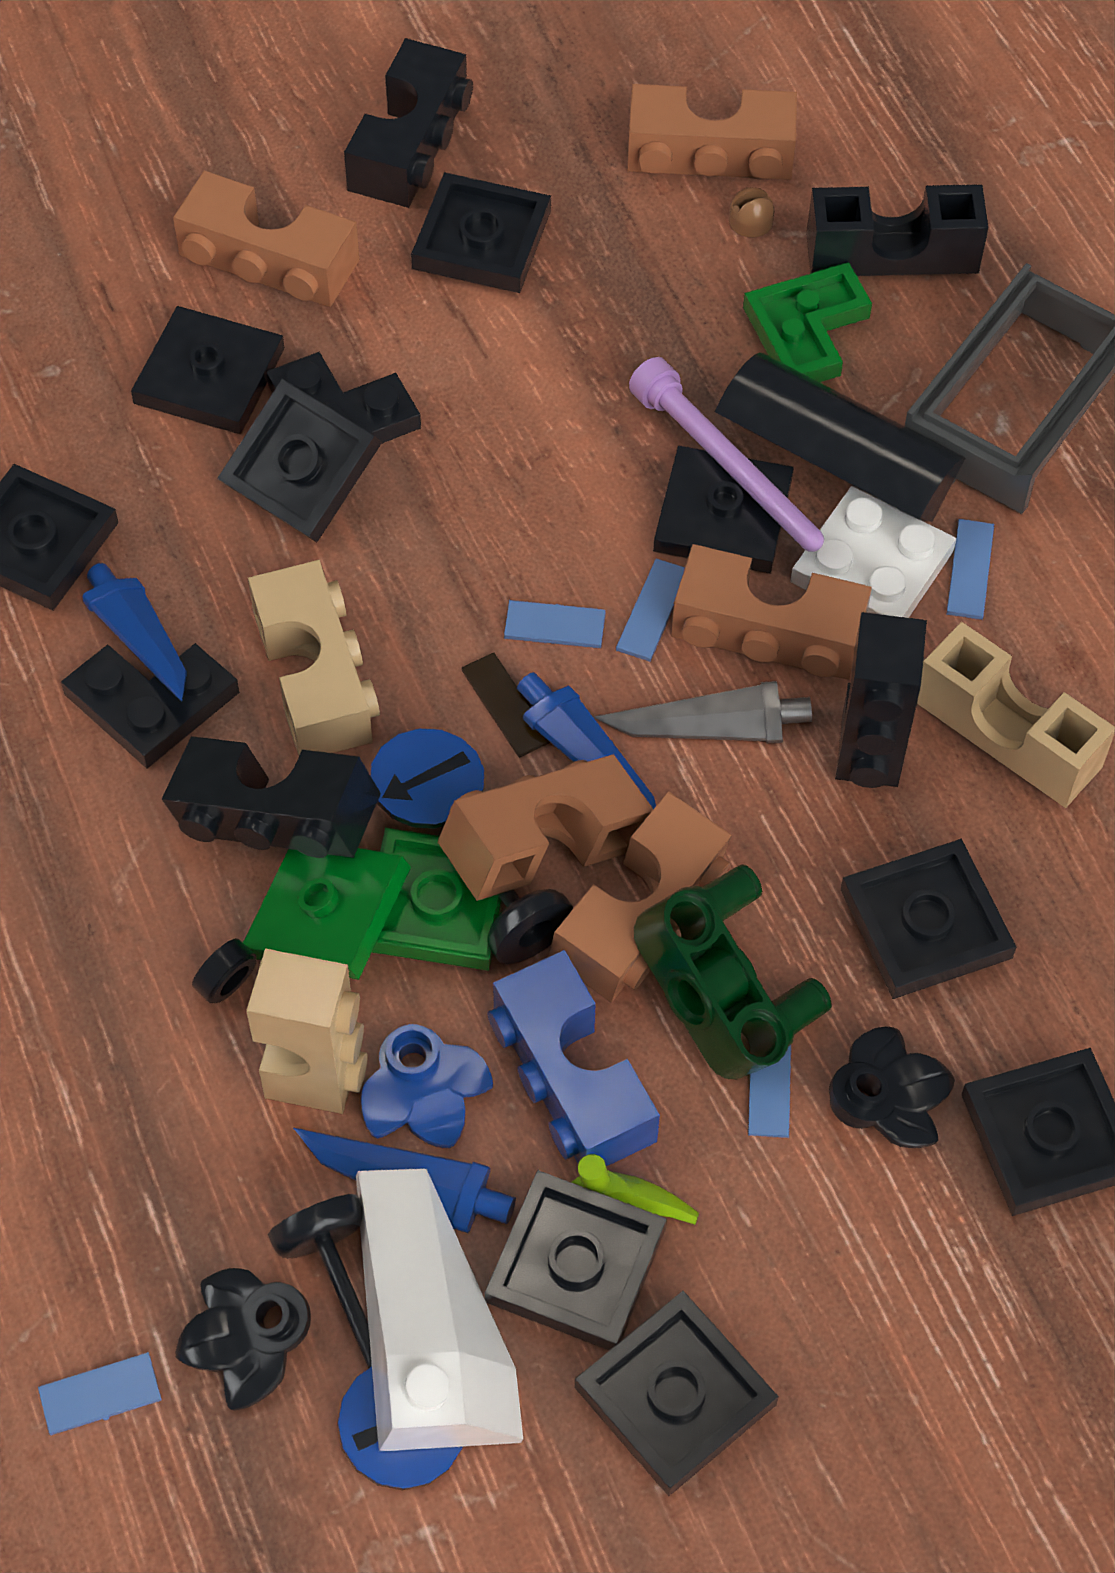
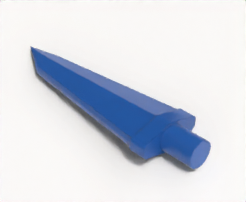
M95 564L87 572V579L93 586V589L83 594L84 604L182 701L187 671L145 594L144 586L137 578L117 579L106 564Z
M535 672L529 673L519 682L517 690L532 705L524 713L522 719L532 730L538 731L573 762L578 760H586L588 762L614 754L652 808L656 807L653 794L581 702L580 696L570 686L553 692Z
M293 1128L322 1165L353 1180H356L358 1171L427 1169L453 1229L469 1233L476 1214L508 1224L512 1217L516 1198L486 1188L491 1170L489 1166Z

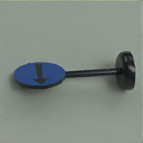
M419 728L398 734L381 746L371 763L370 776L381 793L377 805L392 819L414 828L436 829L443 827L454 800L468 792L475 790L483 792L484 767L477 752L461 737L443 730ZM514 889L498 894L507 908L499 914L491 925L487 939L490 949L498 962L504 964L519 963L534 957L552 944L555 931L573 910L572 904L564 894L553 889L537 890L521 898Z
M346 1194L316 1203L293 1214L273 1227L268 1233V1237L274 1250L282 1258H298L319 1251L368 1366L366 1371L356 1377L341 1402L337 1427L343 1452L358 1473L378 1486L399 1490L425 1486L449 1470L463 1446L379 1451L368 1321L335 1246L337 1242L354 1233L362 1222L363 1211L357 1194Z

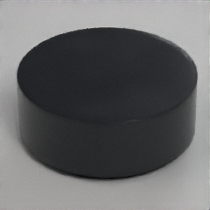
M238 938L228 941L218 948L200 967L193 979L192 987L209 1003L222 1002L231 996L250 976L256 965V954Z

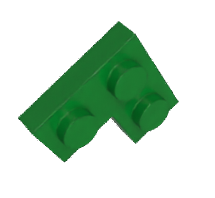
M849 262L744 293L743 309L768 356L818 382L839 377L842 372L843 360L827 331L869 319L872 302Z

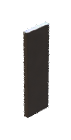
M494 652L462 667V672L519 758L550 743L538 731L532 730L522 719L524 713L531 707L524 696L517 690L516 684Z

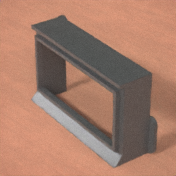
M1028 263L1023 266L909 409L905 421V427L966 458L953 483L957 479L1020 514H1023L1029 505L1035 478L1115 374V314L1031 272V265ZM1023 313L1079 342L1080 346L1092 353L1093 356L1018 454L1014 456L941 417V414L1020 314Z

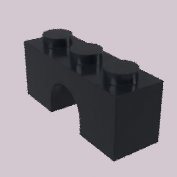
M405 38L385 75L388 115L398 118L385 119L364 114L344 151L347 191L409 208L418 189H425L428 186L433 173L434 158L438 150H445L448 147L453 133L454 119L458 111L465 112L468 108L473 92V81L467 78L466 54Z
M982 184L926 185L922 203L918 208L899 217H884L874 213L871 209L869 187L812 188L806 232L810 274L848 262L857 276L979 274L989 228Z
M861 612L854 648L851 683H848L842 713L835 779L852 781L856 785L866 788H877L883 785L898 787L921 688L927 620Z
M190 737L162 797V801L177 820L178 826L184 834L201 842H212L214 839L241 842L248 847L258 850H267L271 846L298 850L305 855L315 858H323L327 854L354 858L381 795L359 756L302 750L291 773L278 784L266 788L269 778L246 743Z

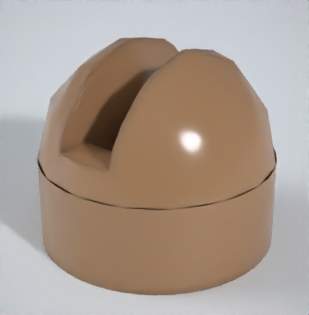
M752 187L739 191L730 205L729 224L737 234L751 238L760 237L772 228L774 205L767 192L760 188Z

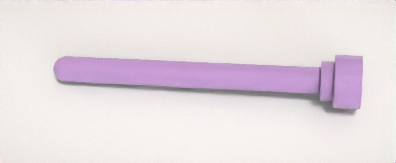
M650 358L635 370L629 382V389L646 408L658 411L666 410L803 549L814 552L822 547L824 543L822 532L682 394L683 389L680 384V375L663 358Z

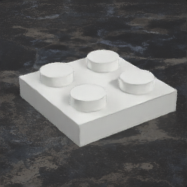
M851 486L820 529L824 536L822 547L814 552L804 551L792 568L791 583L807 590L813 572L871 586L872 590L867 613L909 618L954 552L956 537Z

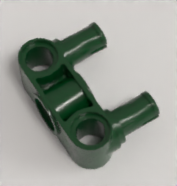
M743 864L738 865L703 887L696 885L679 889L662 901L644 910L638 916L634 926V940L638 950L663 989L671 1010L683 1022L712 1070L725 1079L734 1080L779 1062L792 1044L794 1035L827 1013L832 1007L828 991L814 978H808L775 1000H770L757 978L751 961L738 947L723 922L762 895V886L757 875L751 868ZM670 918L678 925L681 937L674 932ZM741 1033L747 1038L749 1042L750 1053L746 1050V1048L743 1045V1042L741 1040Z

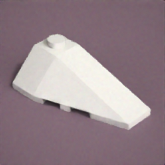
M427 1169L358 1171L356 1183L357 1195L363 1211L360 1231L379 1451L521 1443L523 1431L516 1368Z

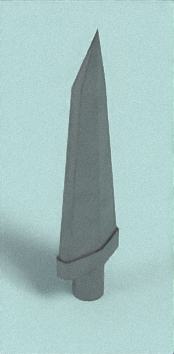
M777 681L761 682V685L610 713L595 716L594 718L631 737L766 741L768 744L781 743L783 741L782 724L812 722V707L810 697L779 699Z

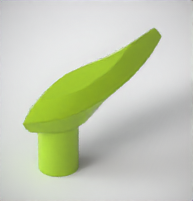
M595 1154L586 1155L580 1160L578 1164L580 1176L571 1181V1183L659 1216L675 1218L694 1225L698 1219L699 1213L680 1198L641 1178L608 1171L604 1160Z

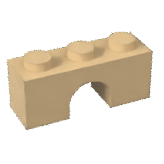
M320 560L249 577L248 583L253 614L268 661L291 655L305 656L315 661L309 668L301 672L279 677L284 712L298 756L302 750L334 753L372 743L370 718L380 715L379 705L371 680L368 679L360 682L355 668L363 665L355 631L352 629L343 632L339 620L340 617L346 616V608L338 581L327 583Z
M961 621L923 661L921 688L917 704L1060 805L1067 808L1103 768L1115 734V726L1065 692L1049 709L1029 701L1018 691L1011 680L1009 667L1012 656Z
M265 948L246 1012L253 1042L266 1044L259 1068L263 1093L266 1099L343 1114L349 1091L360 1092L367 1067V1053L360 1051L364 1033V1025L356 1022L359 1012L360 994L351 992L347 964Z

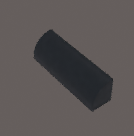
M764 353L755 354L739 369L715 410V413L923 521L933 522L966 459Z

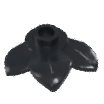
M886 1026L874 1028L863 1033L854 1041L850 1048L849 1063L839 1068L831 1079L829 1085L830 1105L835 1116L850 1127L863 1129L874 1126L887 1140L900 1147H928L936 1144L939 1137L935 1124L927 1112L937 1107L949 1096L955 1079L947 1067L936 1058L921 1053L907 1054L904 1039L897 1028ZM859 1089L866 1092L869 1096L863 1094Z
M228 1268L218 1271L201 1281V1293L209 1309L196 1315L184 1327L179 1337L175 1354L179 1361L195 1369L213 1372L223 1371L226 1403L228 1408L236 1411L258 1403L271 1394L282 1382L286 1369L287 1352L296 1348L306 1337L311 1322V1311L304 1295L291 1285L280 1282L264 1284L249 1270ZM281 1306L283 1312L281 1321L277 1326L266 1329L264 1325L265 1315L270 1308Z

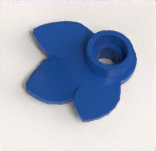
M408 1024L401 1026L391 1032L383 1041L379 1051L380 1069L363 1086L361 1096L363 1119L368 1131L377 1139L391 1134L407 1123L411 1132L425 1143L441 1148H451L461 1137L465 1127L466 1111L464 1098L483 1094L493 1088L490 1070L484 1059L468 1046L444 1044L434 1031L421 1025ZM410 1053H417L425 1058L424 1063L418 1067H406L401 1063V1060Z

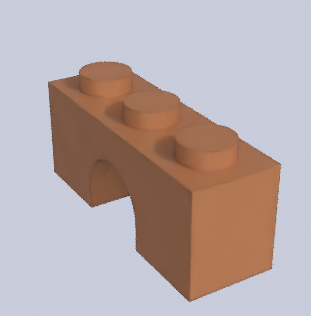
M632 84L627 172L792 179L796 145L797 92L742 89L741 106L733 116L723 120H707L695 115L689 109L686 100L687 86Z
M203 171L173 216L179 256L188 258L198 265H208L232 273L247 282L261 283L287 292L299 300H310L330 308L360 260L357 222L305 205L291 224L279 229L260 228L255 188L207 171Z
M695 544L692 545L674 601L671 637L683 639L691 645L701 648L716 647L744 654L758 662L773 661L802 668L820 677L835 676L850 680L861 612H868L871 586L812 572L808 588L799 600L787 605H771L756 598L749 589L752 558Z
M612 754L588 762L586 760H578L561 770L537 777L526 775L506 786L485 792L475 790L462 795L457 800H454L450 808L449 815L438 839V844L476 901L531 884L549 845L545 836L557 839L568 846L583 867L626 854L632 835L653 811V808L616 756Z
M668 791L632 835L623 862L626 867L645 880L650 888L651 895L643 900L626 902L613 898L593 884L555 931L548 957L565 950L582 981L611 1003L625 985L635 990L650 972V968L634 940V926L638 916L644 910L681 888L696 885L703 887L724 875L731 864L723 857L732 835ZM670 918L674 932L679 935L681 932L678 925Z

